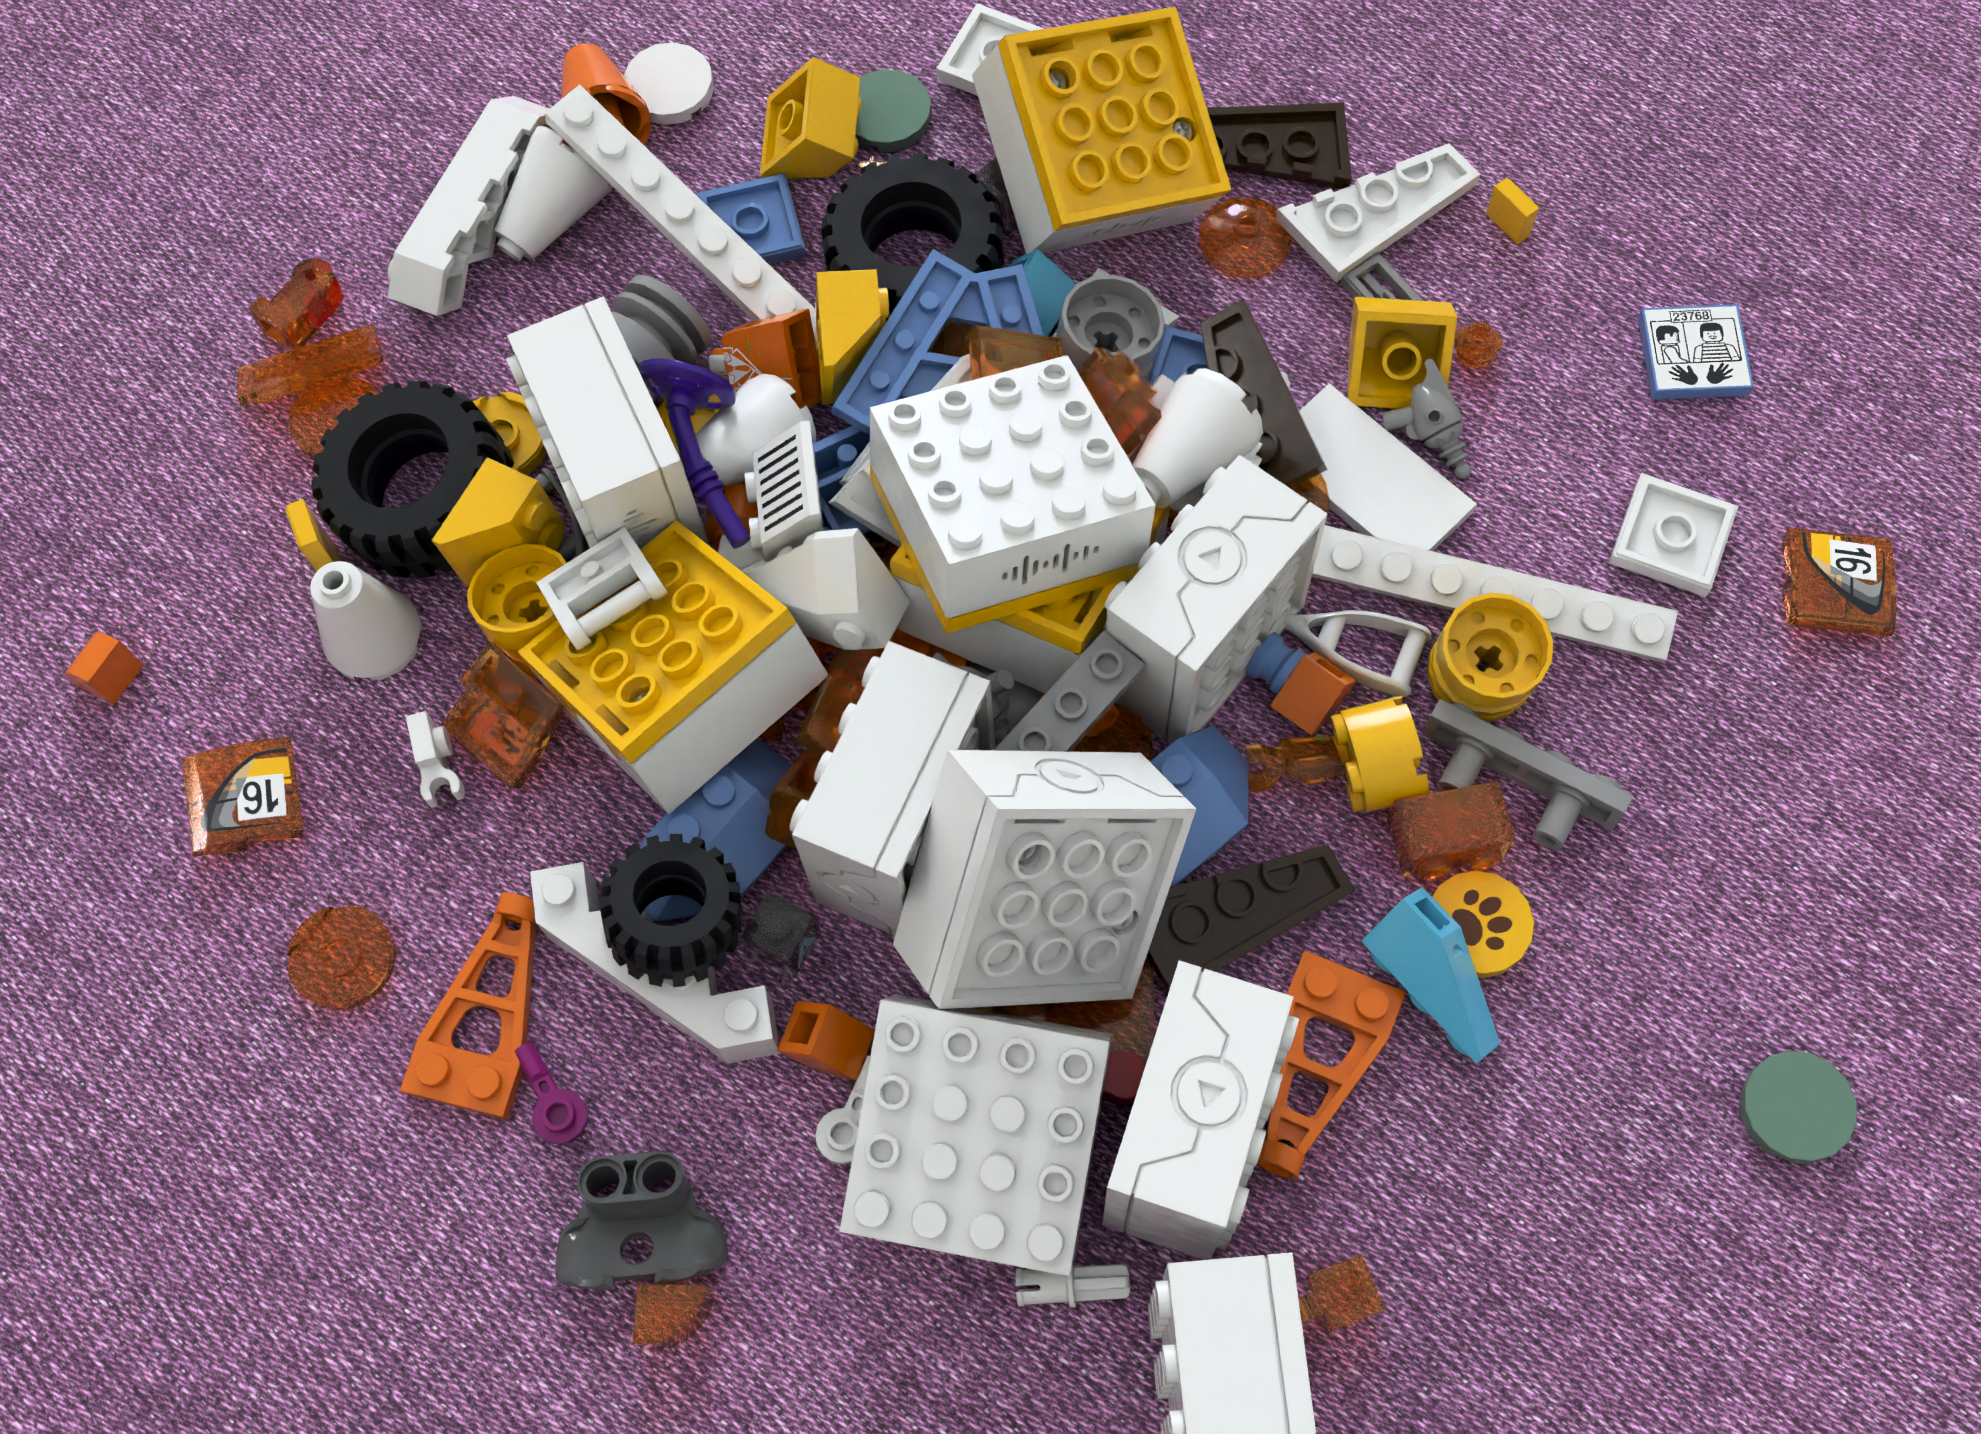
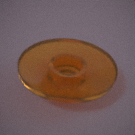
M1235 197L1218 203L1208 211L1200 225L1199 245L1206 260L1217 270L1234 277L1253 278L1272 272L1285 261L1290 252L1292 236L1276 220L1278 209L1276 206L1259 198ZM1241 227H1249V228H1252V229H1251V230H1244V229H1242Z

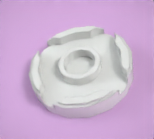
M674 42L653 45L639 52L629 62L624 74L645 101L650 113V122L661 125L678 124L691 119L692 113L696 112L699 108L702 111L709 104L714 92L711 66L702 53L689 45Z

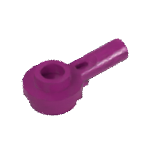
M533 1042L521 1045L514 1052L538 1098L532 1117L535 1131L543 1140L551 1144L564 1145L574 1141L583 1133L587 1125L588 1110L585 1102L577 1093L568 1089H558Z

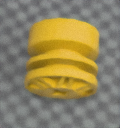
M521 544L498 552L488 558L474 573L467 590L468 609L506 669L521 678L537 680L539 679L519 655L518 651L557 619L536 582L567 563L559 552L545 545Z
M1488 593L1471 597L1453 611L1428 655L1427 677L1433 695L1438 701L1442 699L1450 704L1460 703L1471 708L1478 718L1486 722L1507 718L1525 703L1526 699L1529 698L1531 693L1540 684L1552 663L1553 639L1547 622L1532 605L1513 595ZM1482 661L1487 662L1491 666L1484 672L1476 667Z

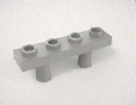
M1103 630L994 750L1071 752L1142 674L1145 664Z
M1439 699L1422 734L1454 750L1437 784L1438 791L1448 798L1463 801L1482 766H1485L1550 799L1532 837L1542 846L1552 850H1560L1563 847L1579 814L1613 830L1625 814L1633 798V795L1623 791L1622 787L1615 780L1603 775L1593 776L1575 767L1573 762L1565 755L1556 751H1544L1526 742L1525 738L1517 731L1503 726L1496 727L1478 718L1471 708L1460 703L1450 704Z

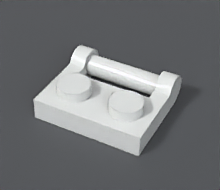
M625 526L536 582L564 632L578 651L592 642L590 639L592 635L650 598L657 601L668 594ZM639 577L640 580L636 583L632 584L631 586L621 591L614 597L610 598L609 600H607L600 606L596 607L589 613L585 614L581 618H577V616H579L580 614L587 612L589 609H591V607L601 602L611 594L615 593L622 587L631 584Z

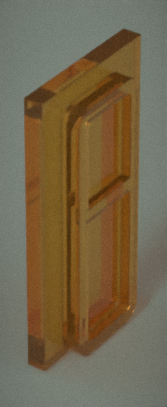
M374 323L239 367L237 399L240 405L244 406L253 402L256 404L265 403L382 363L384 360L383 351Z

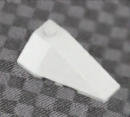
M858 528L815 532L807 536L802 545L794 549L788 546L780 550L775 559L769 562L760 560L740 570L789 609L805 636L844 650L885 648L910 603L908 596Z

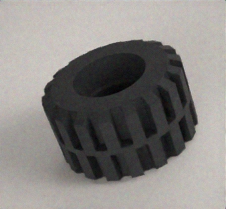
M670 834V841L659 842L658 835L646 838L647 846L640 849L634 843L626 848V860L624 861L616 857L609 866L611 877H603L600 887L602 897L599 898L607 946L612 949L613 958L618 965L622 966L627 963L628 974L637 980L645 973L648 975L650 985L660 987L662 986L663 979H672L673 987L686 986L685 978L693 975L696 981L700 982L708 978V967L712 966L716 970L722 968L727 963L726 952L734 953L738 945V933H741L742 912L739 882H736V871L731 862L724 864V854L716 847L707 852L705 841L693 837L690 843L683 842L682 834ZM669 895L686 896L702 906V909L694 918L676 926L657 925L649 922L641 915L645 908L653 901Z

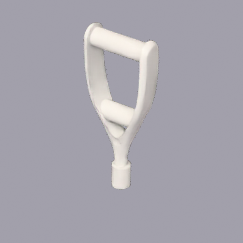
M1345 610L1318 614H1288L1283 622L1286 625V630L1298 637L1313 651L1352 676L1358 683L1396 697L1402 696L1403 698L1407 697L1412 691L1409 685L1425 642L1431 640L1430 630L1421 624L1391 615L1362 610ZM1345 624L1372 627L1405 637L1391 677L1357 665L1335 652ZM1322 626L1318 638L1309 630L1310 628Z

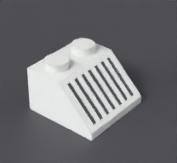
M810 421L795 424L752 452L754 472L745 473L748 503H757L758 517L749 518L752 548H762L764 561L766 562L775 559L780 550L788 546L794 549L802 545L807 536L818 531H824Z

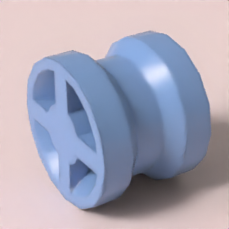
M1273 632L1254 653L1245 673L1253 679H1264L1269 683L1270 691L1277 695L1306 653L1300 649L1291 650L1285 646L1284 638Z

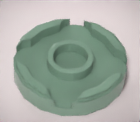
M882 69L866 73L860 77L859 98L862 100V106L857 118L855 137L858 139V145L866 148V145L877 147L878 152L890 153L907 149L921 140L926 132L929 120L931 121L932 115L931 101L927 88L916 77L900 70Z
M1786 1051L1767 1057L1747 1074L1743 1083L1742 1097L1739 1101V1113L1748 1135L1764 1152L1775 1158L1781 1157L1785 1160L1793 1161L1792 1163L1807 1165L1828 1159L1849 1142L1857 1124V1102L1849 1082L1833 1064L1812 1053Z

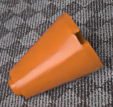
M591 43L578 44L572 47L566 53L563 60L560 100L580 84L634 137L645 145L651 134L650 113L645 101L601 47ZM564 139L562 140L565 145L571 147Z

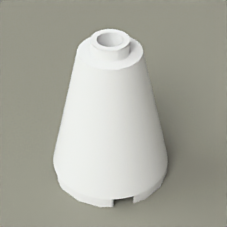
M538 126L530 138L494 229L495 235L500 238L496 244L497 247L518 262L521 261L523 256L530 260L536 258L605 197L613 187L573 148L565 144L559 145L563 138L554 130L545 126Z
M1204 368L1197 369L1193 374L1189 375L1186 372L1179 377L1132 464L1154 501L1156 508H1166L1207 481L1219 467L1225 469L1231 465L1239 454L1241 456L1248 454L1260 441L1263 427L1257 408L1250 414L1242 402V399L1247 394L1237 384L1220 373Z
M762 373L746 381L737 391L735 404L729 408L719 409L696 434L704 462L709 461L712 464V471L717 472L718 480H721L725 487L745 482V473L754 471L752 452L799 422L810 421L813 443L816 442V429L807 406L799 409L791 398V395L796 393V391L789 383L776 375ZM679 453L680 460H681V462H682L684 471H685V473H686V470H685V467H684V464H683L681 455H680V453Z
M331 562L321 567L315 573L311 581L310 591L321 644L326 658L339 672L355 679L354 677L370 678L371 681L383 680L400 672L415 657L419 648L417 642L420 631L422 632V621L413 603L407 597L348 562Z

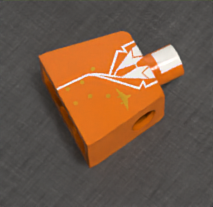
M801 309L739 326L723 334L721 339L723 348H714L710 353L709 367L711 372L720 377H729L730 384L735 388L736 392L746 381L764 373L776 375L792 386L796 393L792 394L791 398L799 409L804 406L809 408L822 401L819 361L809 309Z

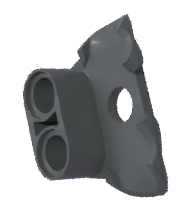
M653 1151L600 1156L591 1159L579 1171L576 1183L583 1204L578 1219L572 1220L559 1236L555 1269L556 1281L570 1287L607 1291L613 1288L614 1281L654 1278L656 1285L665 1286L706 1274L718 1269L725 1263L728 1247L724 1231L720 1223L712 1215L698 1209L684 1168L673 1154ZM666 1179L675 1180L668 1190L660 1193L651 1192L658 1182ZM618 1184V1188L611 1195L603 1198L596 1197L599 1190L604 1186ZM638 1236L650 1239L654 1247L652 1254L646 1261L640 1264H629L624 1261L622 1251L629 1240Z

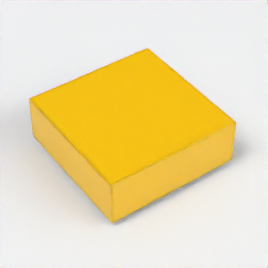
M1505 178L1494 186L1486 215L1516 244H1519L1530 236L1539 207L1510 179Z

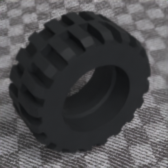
M913 153V158L900 159L899 154L886 157V163L878 166L875 161L861 168V175L856 178L854 175H851L840 186L841 194L835 193L827 205L828 214L822 220V247L826 270L877 269L878 288H887L889 317L922 267V265L899 266L891 264L873 253L884 240L894 234L916 229L941 234L954 243V246L945 256L974 273L1000 269L1004 265L1002 217L998 204L993 202L992 192L985 183L981 181L977 183V175L963 166L957 170L954 168L953 161L938 157L937 161L929 160L927 154ZM949 320L940 337L954 333V326L959 323L963 327L969 325V323Z
M408 381L407 387H402L399 383L382 386L383 392L373 395L371 392H368L357 399L359 402L357 406L350 411L345 408L336 417L339 423L333 431L330 429L326 430L320 442L324 447L323 452H316L312 470L318 475L312 478V494L318 501L316 508L322 520L367 565L378 571L385 570L389 575L396 577H408L410 572L416 578L432 577L435 575V569L441 568L445 573L453 570L432 542V539L486 458L488 457L510 468H513L514 461L509 449L504 444V440L474 402L464 394L456 393L452 387L441 383H435L431 387L427 381ZM426 453H448V462L443 476L426 496L407 506L383 508L382 503L385 489L392 476L400 467L411 459Z

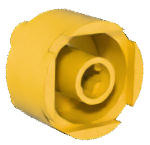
M1402 696L1349 708L1330 716L1334 736H1331L1338 765H1345L1348 779L1345 786L1353 813L1359 811L1368 813L1429 797L1427 773L1417 775L1416 768L1420 767L1419 758H1423V753L1410 710L1406 703L1403 704Z

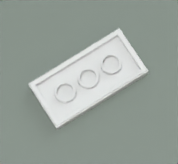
M1331 384L1323 388L1300 410L1328 469L1300 485L1358 533L1434 551L1474 512L1477 503Z

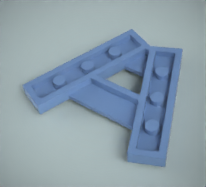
M932 249L832 407V414L870 435V407L930 392L961 358L929 352L949 320L986 326L996 363L981 362L998 373L1051 360L1023 264L974 273Z

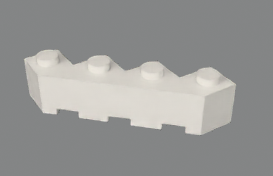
M515 96L491 99L396 248L394 257L388 267V279L390 280L388 298L436 316L462 308L468 265L472 262L493 257L496 241L494 229L532 134L538 126H545L553 130L546 123L545 112L549 108Z
M584 862L530 872L535 921L550 941L577 957L593 971L622 991L636 998L675 1028L698 1041L727 1064L781 1054L777 1051L779 1039L773 1001L765 985L718 994L714 967L712 966L707 968L708 978L697 982L694 975L686 977V986L673 987L672 979H663L661 987L650 985L648 975L645 973L637 980L628 974L627 963L622 966L618 965L613 958L612 949L607 946L599 909L596 880ZM645 908L641 915L649 922L654 923L650 913Z

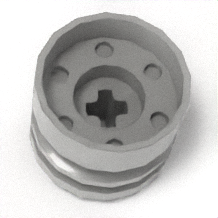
M637 274L632 277L624 286V291L617 294L612 300L614 312L611 311L637 368L642 361L648 359H671L694 365L697 361V355L704 353L711 344L712 335L697 310L679 293L651 276ZM650 378V382L659 388V386ZM647 388L655 405L665 400Z
M1099 275L1081 281L1065 297L1050 359L1068 355L1098 407L1123 405L1134 400L1146 386L1153 359L1156 356L1162 338L1165 320L1161 305L1150 290L1133 279L1117 275Z

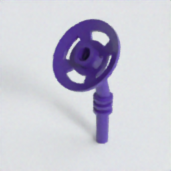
M648 359L642 361L638 366V370L646 387L666 400L665 407L669 410L668 417L686 470L685 474L688 483H691L690 489L693 493H696L695 497L699 502L706 503L731 546L736 549L745 545L751 537L723 494L722 490L725 485L721 480H718L717 472L712 471V464L709 461L704 462L690 416L695 414L696 409L717 410L733 406L737 398L735 388L719 375L693 364L671 359ZM651 378L659 388L653 385L649 379ZM716 394L721 402H709V396Z

